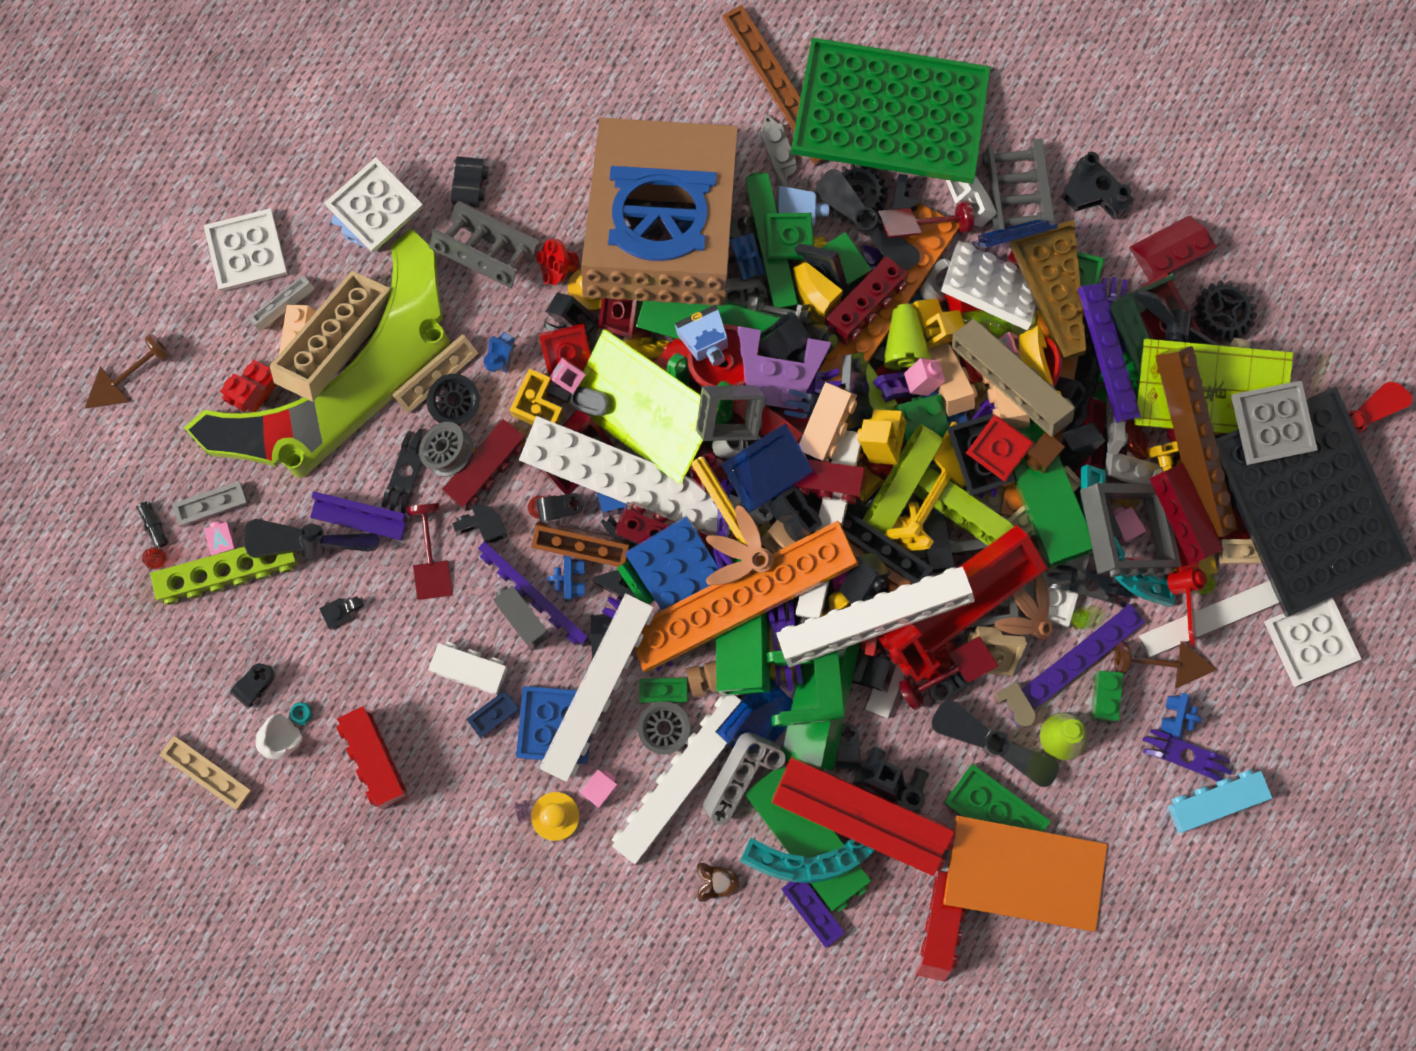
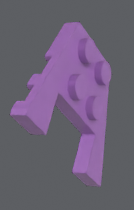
M738 326L746 386H757L766 397V405L797 410V407L785 404L786 400L801 401L803 397L790 394L789 390L807 391L831 342L808 339L804 363L757 355L761 330Z

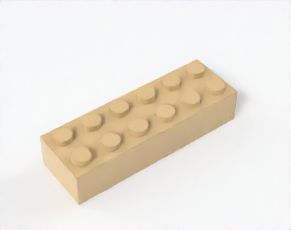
M351 271L271 363L270 368L274 383L313 402L380 323L391 289Z

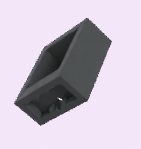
M702 386L695 431L703 441L757 440L758 433L762 429L761 416L763 409L766 407V397L757 386ZM719 400H748L744 424H715Z
M513 585L509 588L504 586L496 592V598L493 601L531 651L550 637L546 628Z

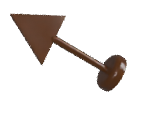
M150 333L145 337V343L151 351L114 381L100 366L84 409L129 402L117 385L154 355L162 362H167L172 359L171 354L162 342Z
M1122 641L1118 642L1114 654V671L1123 673V675L1129 671L1131 662L1177 668L1175 689L1217 670L1182 641H1180L1178 662L1132 657L1131 646L1127 642Z

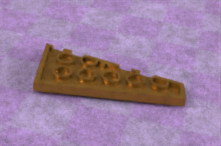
M1075 219L1010 239L1009 246L1048 331L1060 349L1062 361L1084 355L1086 343L1082 319L1083 309L1078 292L1081 286L1076 250Z

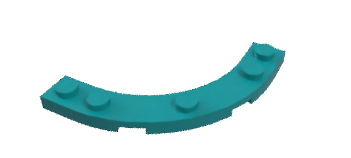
M1090 465L1081 467V490L1096 483H1105L1106 471ZM1081 497L1082 512H1083V516H1084L1085 521H1086L1084 506H1083L1082 497ZM1114 537L1119 561L1127 560L1124 557L1126 555L1125 551L1120 546L1116 537ZM1123 573L1121 576L1114 577L1126 589L1142 599L1166 607L1175 605V595L1171 593L1168 582L1165 579L1154 575L1142 576V573L1131 577H1126L1125 573Z
M750 838L739 862L777 879L798 883H813L834 879L850 872L864 862L874 849L850 839L839 849L818 855L817 857L804 858V856L778 851Z

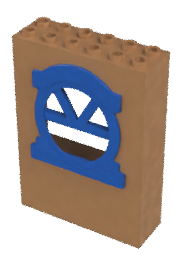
M599 117L581 265L583 297L725 306L737 126ZM626 199L695 203L696 210L627 206L624 203ZM624 217H640L644 219L634 230H631L627 226ZM657 219H661L673 239L652 241L642 238V236ZM674 220H689L694 222L692 226L684 234H682L677 225L675 224Z

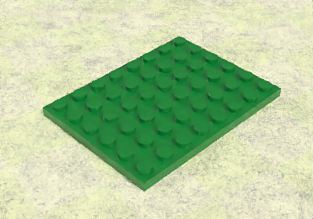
M812 37L791 154L973 184L990 66Z

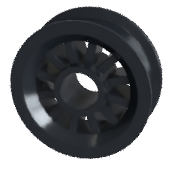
M447 374L438 378L430 387L426 403L428 411L438 423L453 422L460 426L476 414L479 408L480 396L477 387L469 378L460 374ZM452 384H456L454 390L452 388ZM444 385L448 386L449 392L445 389ZM459 386H462L464 389L459 392ZM439 389L444 393V395L437 393ZM465 391H467L468 395L462 396V394ZM448 395H456L459 399V404L457 406L449 405L447 402ZM436 397L443 400L436 402ZM470 399V403L464 402L463 400ZM438 405H444V407L439 410ZM445 409H448L447 415L442 413ZM452 411L454 412V417H450Z

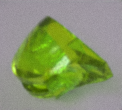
M983 310L963 312L961 315L965 325L972 319H975L979 324L985 325L996 339L1001 338L1008 332L1015 334L1012 329V323Z

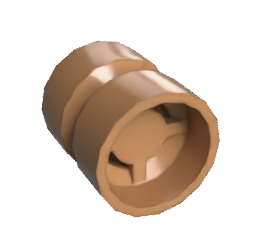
M716 660L705 663L703 668L699 665L685 668L693 698L704 696L709 690L712 693L717 692Z

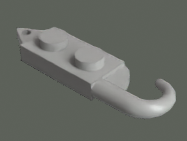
M765 114L763 128L760 130L761 137L780 186L791 188L787 178L796 172V160L794 155L791 154V147L782 123L778 124ZM803 179V185L800 190L806 191L808 183L807 179Z

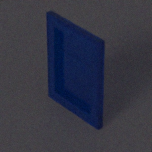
M1036 219L978 235V240L972 241L973 246L987 248L1058 228L1057 223H1050L1049 220Z
M786 423L721 464L728 476V480L732 483L748 513H751L814 472L801 446L797 443Z
M770 678V692L747 694L715 732L732 749L738 738L747 732L775 742L787 726L773 727L771 716L791 711L793 700L780 687H777V684Z

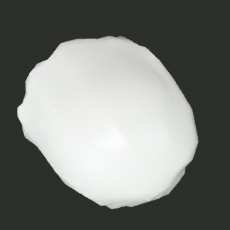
M282 714L271 715L256 735V748L266 759L281 760L289 756L300 746L303 736L299 729L293 725V722Z

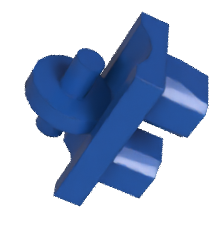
M753 233L730 240L742 280L765 273Z
M503 332L499 338L495 336L490 338L488 352L483 361L484 367L488 371L497 372L501 369L505 373L508 371L515 338L506 332Z
M564 556V576L561 575V567H555L554 576L547 577L548 583H554V591L556 592L561 591V583H564L565 602H573V598L585 597V583H572V575H585V561L572 560L571 556Z
M1181 693V696H1168L1166 709L1177 711L1176 719L1164 717L1161 724L1162 731L1173 735L1174 738L1183 740L1186 722H1188L1187 730L1194 731L1195 723H1203V718L1197 716L1198 707L1192 706L1191 712L1188 714L1192 700L1189 694Z

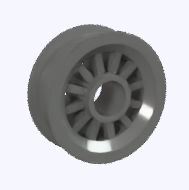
M442 422L432 427L425 434L420 444L419 456L422 463L432 469L435 474L444 477L452 476L461 471L469 462L473 453V441L471 436L457 424Z
M657 702L647 707L641 714L638 721V735L648 750L657 754H671L681 749L687 742L690 735V721L685 711L678 705L671 702ZM660 712L661 719H658L655 714ZM664 712H669L667 718H664ZM672 714L677 716L672 721H670ZM653 717L656 723L649 721L650 718ZM678 720H680V722H681L680 725H673V724H675ZM663 722L668 723L671 726L670 733L667 735L659 734L657 731L659 724ZM647 724L654 728L647 729ZM682 729V733L676 732L674 730ZM655 732L650 738L648 737L647 733ZM672 735L678 736L680 738L676 741L672 737ZM659 737L657 743L654 744L652 741ZM668 738L672 741V745L668 746ZM662 739H664L665 746H659Z

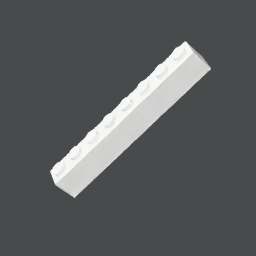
M953 567L938 576H927L918 583L902 585L896 591L879 593L868 601H857L851 607L842 610H832L823 617H812L803 624L787 626L776 634L788 666L792 667L974 602V596L963 567Z
M625 593L540 765L541 770L566 782L569 777L573 778L579 768L576 762L580 755L584 756L590 745L587 740L591 733L595 735L601 723L598 718L601 712L606 713L611 703L609 696L612 690L616 691L622 681L619 675L623 668L627 669L633 658L630 653L634 646L638 648L644 636L641 634L644 625L649 626L655 613L652 612V606Z
M721 695L714 705L717 707L712 715L708 713L700 723L702 729L699 733L693 732L685 743L688 747L683 754L679 751L671 761L673 767L668 773L665 770L656 781L659 785L654 792L649 790L641 800L644 803L639 811L635 809L626 820L629 824L623 831L620 828L612 838V841L615 842L612 847L635 865L752 713L753 709L736 696Z

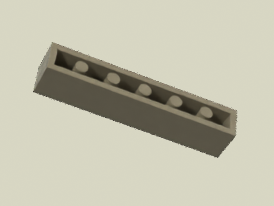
M972 319L953 334L952 348L1051 437L1073 421L1075 407L1072 402L1067 398H1063L1052 384L1046 383L1035 369L1029 368L1018 354L1012 353L1001 339H996L985 325L979 324L975 319Z

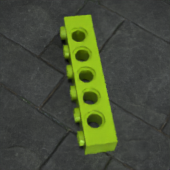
M245 547L151 572L150 577L156 600L164 603V605H173L178 603V599L187 596L188 599H194L202 596L201 592L208 590L212 593L224 590V586L229 584L241 586L248 583L247 579L254 577L257 580L271 577L270 573L291 572L294 570V566L299 565L296 552L279 554L274 563L267 564L266 559L268 556L252 558L246 553ZM247 560H253L254 562L250 570H244L243 568ZM230 566V573L225 577H221L222 568ZM206 572V581L198 583V576ZM184 579V586L176 590V581Z

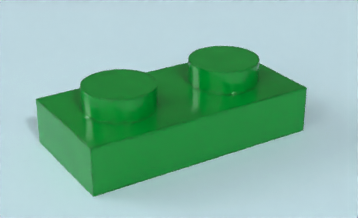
M687 678L639 679V703H687Z

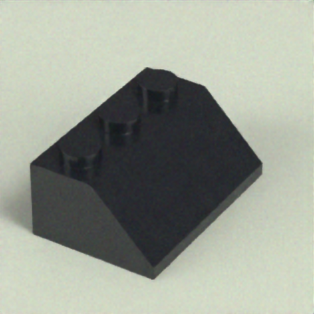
M993 413L947 427L969 496L991 492L1010 486L1015 482L1013 472L1004 482L966 454L994 416Z

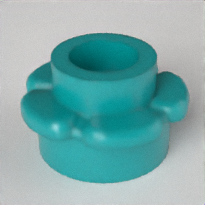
M297 702L291 707L289 717L291 721H295V724L305 725L313 717L312 708L306 702Z

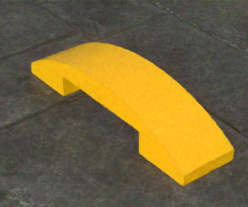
M1038 325L1019 335V355L1029 368L1035 369L1046 383L1053 385L1043 351L1047 348L1042 328Z

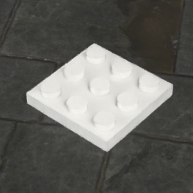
M376 157L325 202L326 207L372 253L424 208L423 204Z
M271 208L204 225L220 292L288 275Z
M1333 597L1291 616L1285 617L1283 613L1264 621L1294 687L1361 660Z

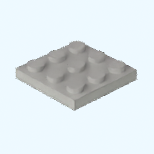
M1302 380L1231 395L1247 465L1317 450Z

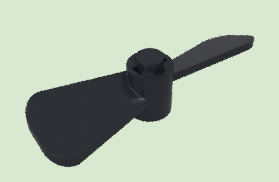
M830 169L821 177L816 185L818 198L855 222L858 231L872 239L884 258L887 256L906 271L912 269L919 262L920 253L918 249L901 237L888 238L883 225L879 222L877 213L872 208L864 206L839 170Z
M1134 291V297L1167 325L1166 341L1221 346L1191 327L1192 314L1184 309L1171 311L1159 296L1147 291Z
M253 519L247 524L244 537L245 551L252 558L301 551L304 558L316 560L324 555L325 547L370 552L377 550L380 542L379 537L371 533L324 535L322 527L317 524H307L300 529L261 519Z
M945 701L936 710L931 721L932 728L936 733L981 747L989 757L995 758L1000 756L1040 787H1048L1054 782L1059 770L1058 763L1054 758L1010 743L1008 736L1004 732H992L955 701Z

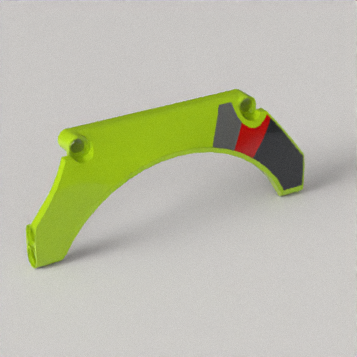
M411 228L391 244L393 277L390 296L383 317L370 341L357 358L342 373L330 381L313 402L302 398L278 408L242 414L203 410L184 429L210 457L243 459L278 467L283 463L294 476L298 478L307 476L317 465L394 398L392 394L450 345V339L438 324L443 320L438 288L437 254Z

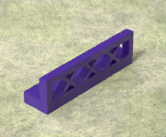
M313 491L311 498L314 500V505L310 516L311 519L402 541L408 520L404 513Z

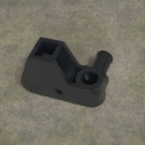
M1093 151L1088 152L1087 155L1079 159L1061 196L1075 212L1100 205L1113 219L1124 215L1134 204L1130 187L1124 184L1121 185L1099 163V156Z
M873 747L866 764L859 766L852 783L919 813L925 802L923 788L929 773L923 769L916 768L910 784L905 783L903 770L884 761L886 752L881 748Z

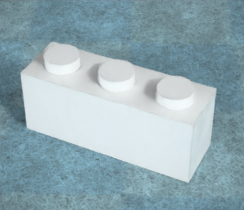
M446 642L445 645L438 643L429 667L431 673L494 695H499L508 670L503 665L504 661L490 657V660L480 658L481 653L468 649L467 653L458 650V645Z

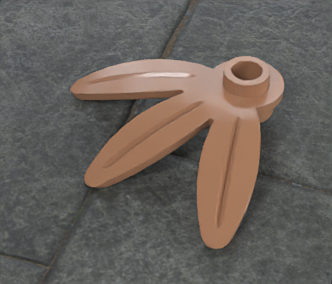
M741 505L736 506V519L740 532L748 546L724 536L709 535L706 540L716 550L742 561L727 565L708 576L706 579L708 585L728 584L741 579L752 570L760 573L767 572L773 565V555L769 550L762 548L761 536L754 519ZM764 556L766 562L763 565H760L759 559L760 557Z
M1042 573L1034 578L1037 605L1022 588L1011 595L1029 619L1019 617L1000 619L995 622L997 629L1017 635L1032 634L1039 640L1049 638L1052 632L1051 621L1048 618L1050 599L1048 587Z

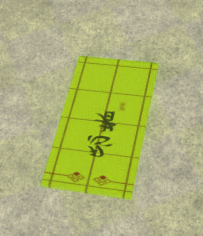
M603 330L584 369L586 375L578 387H588L607 393L611 398L612 407L609 413L603 416L584 413L640 456L654 463V466L678 483H682L703 441L695 431L701 395L609 331Z
M1144 339L1137 402L1141 417L1135 420V425L1173 428L1155 356L1170 349L1193 346L1214 432L1230 433L1239 429L1231 395L1290 383L1293 352Z

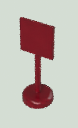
M969 201L959 202L956 205L954 215L915 219L911 208L878 211L888 238L921 235L918 225L955 221L959 224L958 230L962 233H970L974 226V212Z
M439 503L407 507L409 516L422 517L427 563L413 565L417 600L452 596L448 560L433 562L427 515L438 513L440 511Z
M980 636L949 652L950 657L956 664L952 669L919 687L909 678L899 682L902 695L913 710H918L923 706L922 691L960 671L967 683L999 666Z

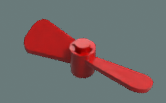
M1387 382L1358 410L1350 411L1348 414L1359 435L1365 430L1367 425L1410 406L1413 398L1410 392L1401 384Z
M1175 536L1181 567L1176 568L1177 571H1173L1172 574L1168 575L1167 582L1172 594L1180 595L1186 593L1189 641L1191 647H1197L1192 592L1202 590L1207 578L1205 572L1199 568V561L1188 564Z

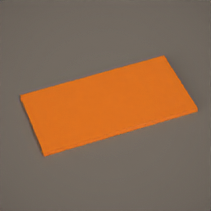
M956 816L953 834L956 838L951 848L943 905L1096 932L1107 844Z

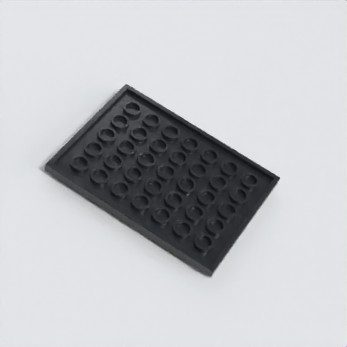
M1337 387L1306 399L1317 445L1316 451L1247 465L1239 429L1215 439L1219 449L1222 469L1225 473V481L1285 617L1298 613L1412 561V557Z

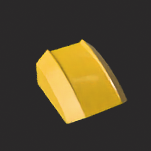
M803 263L794 268L793 283L796 293L802 304L809 305L811 317L817 323L825 325L826 317L841 303L843 290L810 264Z

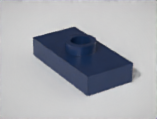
M504 690L466 720L482 739L518 712L519 708Z

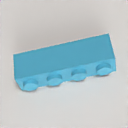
M1250 769L1238 774L1240 779L1231 781L1229 777L1216 782L1218 787L1209 790L1208 786L1194 790L1195 796L1187 798L1185 794L1173 798V804L1167 807L1177 832H1185L1272 799L1262 772L1254 773Z

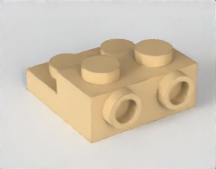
M977 626L975 632H970L968 642L980 636L999 664L997 668L986 674L1012 676L1027 645L1025 637L1002 635L1001 630L997 628Z

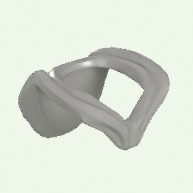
M948 259L938 261L933 266L926 281L922 284L920 293L923 300L937 298L939 304L946 301L945 294L941 292V288L936 283V276L941 270L947 266L949 267L950 261Z

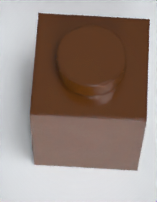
M1045 432L1027 452L1025 459L1031 469L1044 474L1062 454L1065 446Z

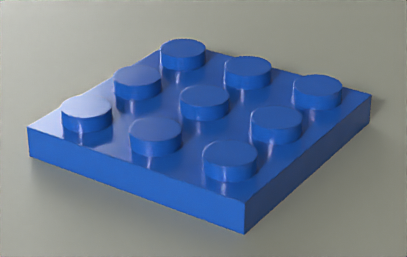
M688 516L683 517L625 553L661 610L711 586L706 583V579L719 570L715 558Z
M523 686L516 751L517 759L543 761L577 690ZM591 734L587 740L588 743L591 741ZM590 745L586 754L579 756L577 764H588Z

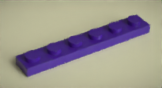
M1103 284L1081 286L1078 289L1115 421L1116 423L1137 420L1141 415Z
M485 541L478 547L482 553L479 557L488 566L493 563L499 569L496 573L505 582L510 579L516 585L514 588L520 596L524 598L527 595L533 600L531 606L540 614L543 611L550 616L548 621L557 630L562 627L567 632L565 637L573 645L576 646L579 643L583 647L589 641V638Z
M1131 604L1122 609L1021 689L1033 709L1040 706L1116 646L1118 642L1145 623Z

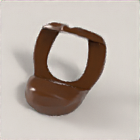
M706 863L697 864V873L704 880L697 893L699 902H706L715 897H727L737 891L739 879L734 871L723 867H712Z

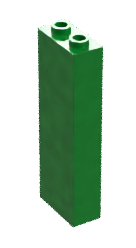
M755 172L750 174L749 177H745V197L757 248L765 272L763 277L769 304L773 307L797 311V300L788 260L767 261L764 215L765 213H777L768 173Z
M643 301L637 327L680 339L676 332L675 323L712 305ZM725 301V306L717 305L723 324L761 330V332L781 318V316Z
M1031 418L1029 427L1016 429L1033 441V445L1045 433ZM1026 453L1012 471L1015 478L1014 485L1025 508V513L1032 526L1048 569L1093 553L1087 523L1060 458L1058 457L1043 474L1040 471H1034L1028 466L1025 459Z
M731 557L732 563L742 561L740 559ZM768 611L716 637V691L720 694L731 696L770 692V664L766 663V653L770 652Z
M860 642L838 650L844 717ZM814 663L801 664L803 684H798L797 681L791 711L818 709ZM844 719L788 726L782 750L785 754V762L788 763L791 756L822 770L833 771Z
M784 765L779 769L773 770L744 792V796L788 854L804 856V858L817 857L844 846L834 831L772 803V797L786 769ZM857 866L855 869L837 878L810 884L831 911L837 909L840 912L850 904L847 899L854 894L859 897L869 889L867 884L871 880L862 868Z

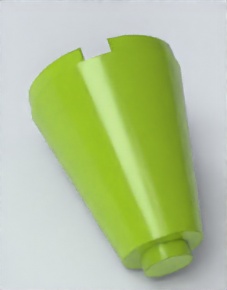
M900 304L892 313L884 356L885 368L892 371H901V367H908L909 369L920 358L931 360L917 310L911 307V304Z
M1056 713L1044 721L1040 730V743L1049 756L1058 760H1071L1079 756L1086 747L1088 740L1086 727L1075 715Z

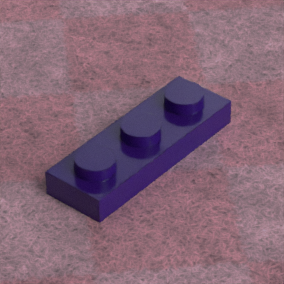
M790 881L781 888L825 948L845 933L808 883Z

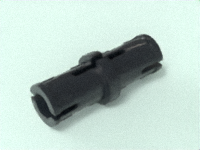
M145 501L138 504L136 509L144 524L143 529L145 532H148L154 548L160 549L168 545L169 541L161 527L162 522L155 515L151 502Z

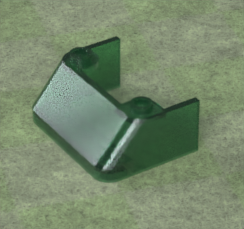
M1171 274L1136 290L1147 291L1175 277ZM1131 291L1115 299L1111 304L1110 311L1140 379L1144 339H1150L1140 316V313L1144 312L1146 307L1134 297V291Z

